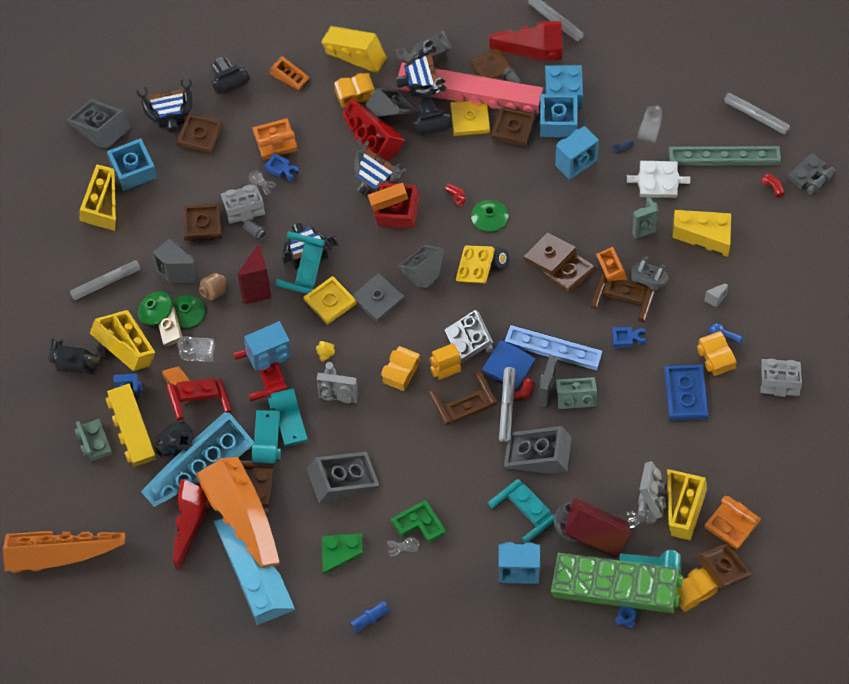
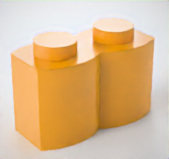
M359 73L352 78H341L334 83L335 92L341 107H346L351 98L357 102H367L375 91L369 73Z
M721 331L699 339L697 350L699 355L705 358V366L708 372H712L714 376L736 369V359Z
M454 343L432 351V357H430L432 366L430 369L432 375L437 377L439 381L461 372V357Z
M399 346L396 351H392L389 358L390 363L388 366L385 365L383 367L381 376H383V383L405 391L420 363V354Z
M704 568L692 570L688 574L689 577L683 579L682 588H678L677 595H680L679 606L684 612L692 609L718 591V586Z

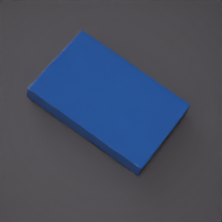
M703 364L664 366L669 421L708 419Z

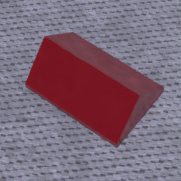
M257 245L237 273L242 303L244 304L272 298L261 246Z
M574 498L563 534L616 558L630 537L631 531L627 521Z

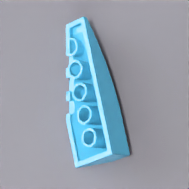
M224 412L192 441L193 445L188 450H182L168 463L141 493L155 507L179 493L180 480H186L193 484L199 483L196 477L198 472L222 458H239L255 442L230 413Z
M222 519L214 521L256 624L259 625L294 611L295 608L275 567H261L246 549L247 545L245 542L235 536L234 533L236 531L230 524L226 525Z

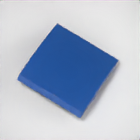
M500 340L481 369V372L496 382L498 380L503 382L504 369L507 367L515 368V391L535 358L521 349Z

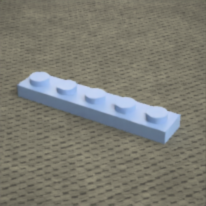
M510 325L505 339L506 343L519 349L550 357V355L557 356V360L596 371L602 357L601 350Z

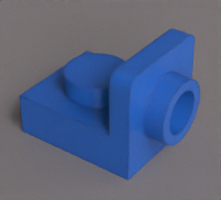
M137 374L113 375L115 388L130 384L135 399H139V392H143L142 380H138Z

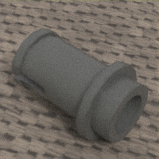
M507 67L503 70V79H507L508 82L523 84L516 75L514 68Z
M250 219L243 225V229L253 235L255 240L262 241L267 235L264 227H259Z

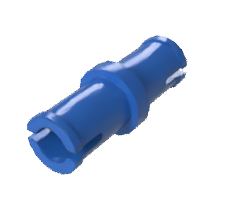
M382 601L372 609H366L363 611L364 614L350 621V627L353 626L352 630L357 633L367 625L376 623V620L389 613L390 609L389 607L386 608V602Z

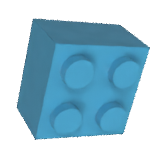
M582 65L546 66L545 93L577 95V108H582Z
M541 94L540 137H569L577 129V95Z
M585 126L581 129H576L569 137L557 143L555 166L569 180L598 160L599 140Z
M142 139L107 151L110 165L115 171V176L122 191L157 178L155 166Z
M280 321L244 336L246 354L255 371L265 370L271 364L284 362L290 357V341Z
M512 542L499 544V583H539L540 545L530 542L524 544H514Z

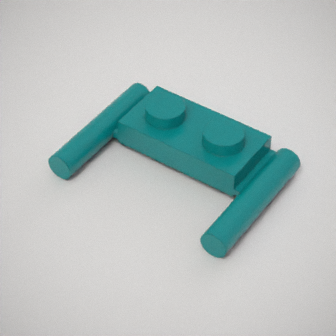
M288 231L286 238L302 242L304 247L295 283L276 279L275 286L308 294L313 290L325 240Z
M519 479L515 480L487 502L489 507L493 509L508 497L536 526L522 538L524 543H529L554 523V515Z

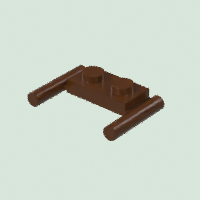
M601 274L590 308L598 309L602 294H605V297L639 306L643 304L638 321L644 323L655 290L624 280L608 281L605 274Z
M480 370L476 371L474 376L482 390H478L444 406L435 390H431L428 393L445 426L489 409V406H494L498 403Z
M240 460L244 468L253 469L252 484L263 506L265 515L269 516L274 464L252 463V461Z

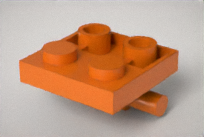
M288 118L252 127L262 160L270 159L274 153L281 156L298 151L294 139L295 134L291 130Z
M725 495L721 500L722 504L707 521L704 528L738 550L760 523L761 518L748 510L740 502Z

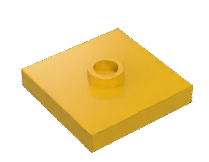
M470 101L451 102L454 136L490 133L487 103L481 102L478 105L472 104Z
M334 276L303 297L304 301L326 325H329L357 304L355 298Z

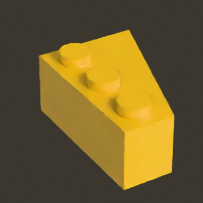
M331 26L321 41L327 54L375 73L379 72L387 59L375 33Z
M96 165L80 208L79 221L115 231L114 169Z
M674 211L672 238L692 245H701L706 247V250H715L728 257L731 213Z
M128 310L94 319L90 334L132 371L150 367L155 351Z
M667 469L671 536L691 541L707 492L706 478Z

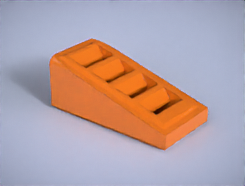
M283 56L279 58L270 70L272 76L298 91L310 79L308 75ZM299 77H300V78H302V80H301V81L299 82V84H298L296 81H297V80L299 79Z

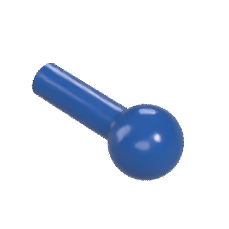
M714 323L709 328L710 335L721 331L726 339L739 344L743 342L744 337L724 330V327L719 323Z

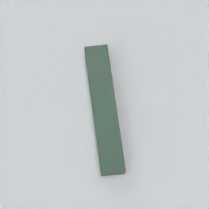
M780 146L669 147V161L677 162V166L780 165L781 163Z

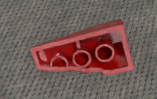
M562 22L537 23L538 26L528 28V26L521 27L522 30L513 32L508 30L489 35V48L540 60H562Z
M351 98L343 115L349 129L353 130L355 134V142L361 138V144L364 145L368 141L369 145L365 150H371L386 161L397 156L405 139L392 127Z
M180 480L178 505L181 517L178 516L176 518L179 535L175 536L173 562L175 569L179 570L206 517L207 509L211 507L203 488L186 480Z

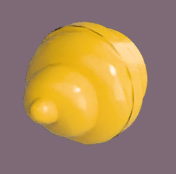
M320 341L319 345L316 346L317 354L322 362L334 355V344Z

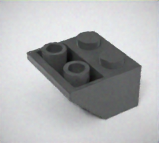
M169 238L153 251L157 272L169 283H196L199 281L195 258L191 254H186L179 243H174Z

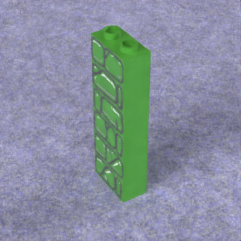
M558 553L551 592L554 598L674 613L675 607H679L680 595H677L678 588H682L683 576L680 575L679 568Z

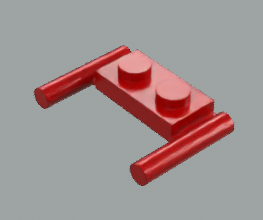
M246 350L233 353L235 360L248 357ZM277 362L271 364L265 370H259L266 389L249 394L248 396L250 402L271 396L272 393L287 390Z
M214 378L182 381L177 382L176 385H167L177 421L184 419L180 406L181 402L219 397L224 412L232 413L221 378L215 380Z

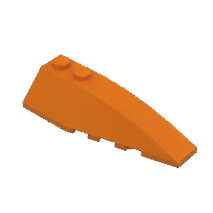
M222 458L198 472L196 477L215 511L219 510L223 515L222 520L226 525L230 524L236 531L234 533L235 536L245 542L247 545L246 549L261 567L278 565L279 558L263 506L239 458Z
M52 531L6 534L3 545L5 571L18 573L22 570L40 571L44 568L83 561L125 544L126 536L125 533L100 532L97 536H93L90 532H81L79 535H71V532H62V535H53Z

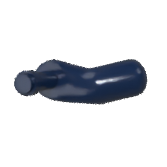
M628 139L623 144L612 145L611 149L614 152L624 151L633 146L634 142L632 139Z

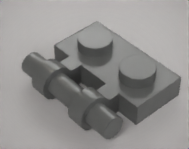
M811 153L788 174L787 179L800 189L807 185L806 191L809 195H812L814 192H818L825 182H829L833 178L832 175L836 173V170L833 167L824 170L826 163L814 153ZM815 176H819L817 180H813Z

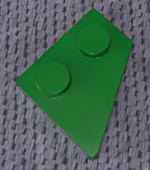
M362 534L322 536L323 575L330 573V570L339 565L341 567L350 560H355L363 555Z

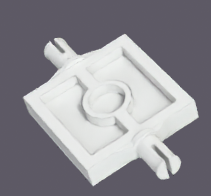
M640 161L638 176L627 175V183H638L640 197L677 198L679 184H690V176L679 177L677 162Z

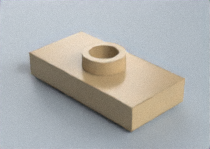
M172 306L168 317L158 324L163 344L166 347L183 340L175 307Z

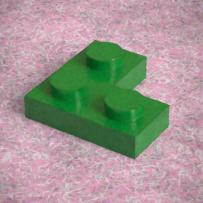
M426 500L391 518V522L401 537L418 528L428 543L446 535V530Z

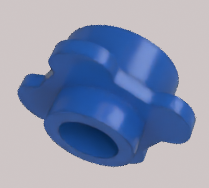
M620 607L618 610L619 615L615 619L616 624H623L628 628H633L635 626V618L638 616L637 610L630 607Z

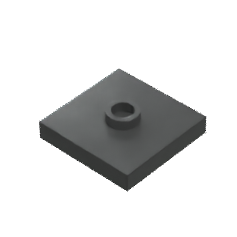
M379 273L352 295L357 301V305L376 322H379L405 300V296Z
M550 355L545 373L541 375L539 382L540 407H547L556 378L557 356Z

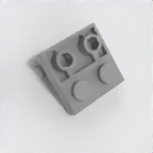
M246 185L241 189L228 190L221 194L229 224L239 221L246 222L249 219L253 220L254 217L265 215L264 203L257 185Z
M474 310L445 329L450 343H454L459 351L462 363L483 349L487 353L493 351L491 345L493 341L477 310Z
M762 359V385L760 393L774 394V396L786 397V395L800 396L802 386L801 362Z
M327 362L324 373H318L316 379L319 398L327 401L340 400L344 403H357V379L336 375L333 363Z
M653 461L646 462L639 489L641 493L638 500V514L645 516L647 507H649L653 516L659 518L663 516V511L666 507L668 485L662 480L660 470L656 469Z

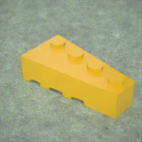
M130 384L107 391L108 397L105 399L108 408H112L115 414L112 416L115 427L119 426L121 433L118 434L120 442L127 447L128 451L124 453L128 463L132 462L133 467L156 460Z

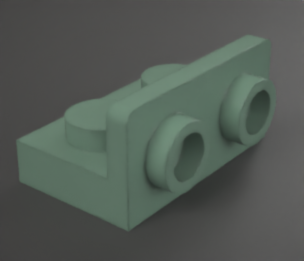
M651 197L646 198V208H640L633 212L632 234L635 239L656 232L659 208L656 202L653 203Z
M595 377L556 380L559 409L597 406Z
M100 419L83 425L80 424V421L76 422L77 429H74L77 439H82L83 445L80 447L84 457L88 455L90 462L112 454Z

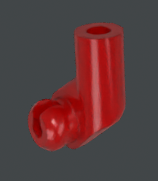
M765 174L761 178L763 185L768 186L770 184L773 187L776 197L779 198L785 195L781 181L775 176Z
M448 183L445 192L454 196L456 205H464L466 202L464 190Z
M525 378L521 389L514 391L513 401L531 396L535 388V382L531 378Z

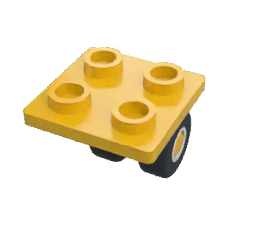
M464 246L456 281L485 284L490 266L494 269H504L509 263L507 249L504 247L493 248L491 246Z

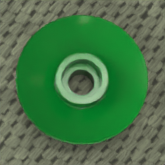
M485 200L479 202L473 208L471 219L477 229L489 233L496 232L507 224L508 211L498 201Z
M161 291L153 292L146 296L138 308L140 321L149 326L161 323L171 312L172 300L170 296Z
M183 295L172 301V306L175 307L181 329H190L201 323L205 316V307L200 299L191 295Z

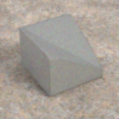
M725 283L706 291L704 301L714 307H718L727 295L728 284Z

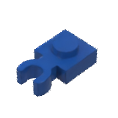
M275 153L264 166L265 171L279 178L285 175L289 181H294V176L290 173L299 174L298 167L290 166L289 160Z
M612 327L613 348L632 347L633 342L639 345L646 344V338L638 337L639 335H645V329L640 328L632 332L631 327Z

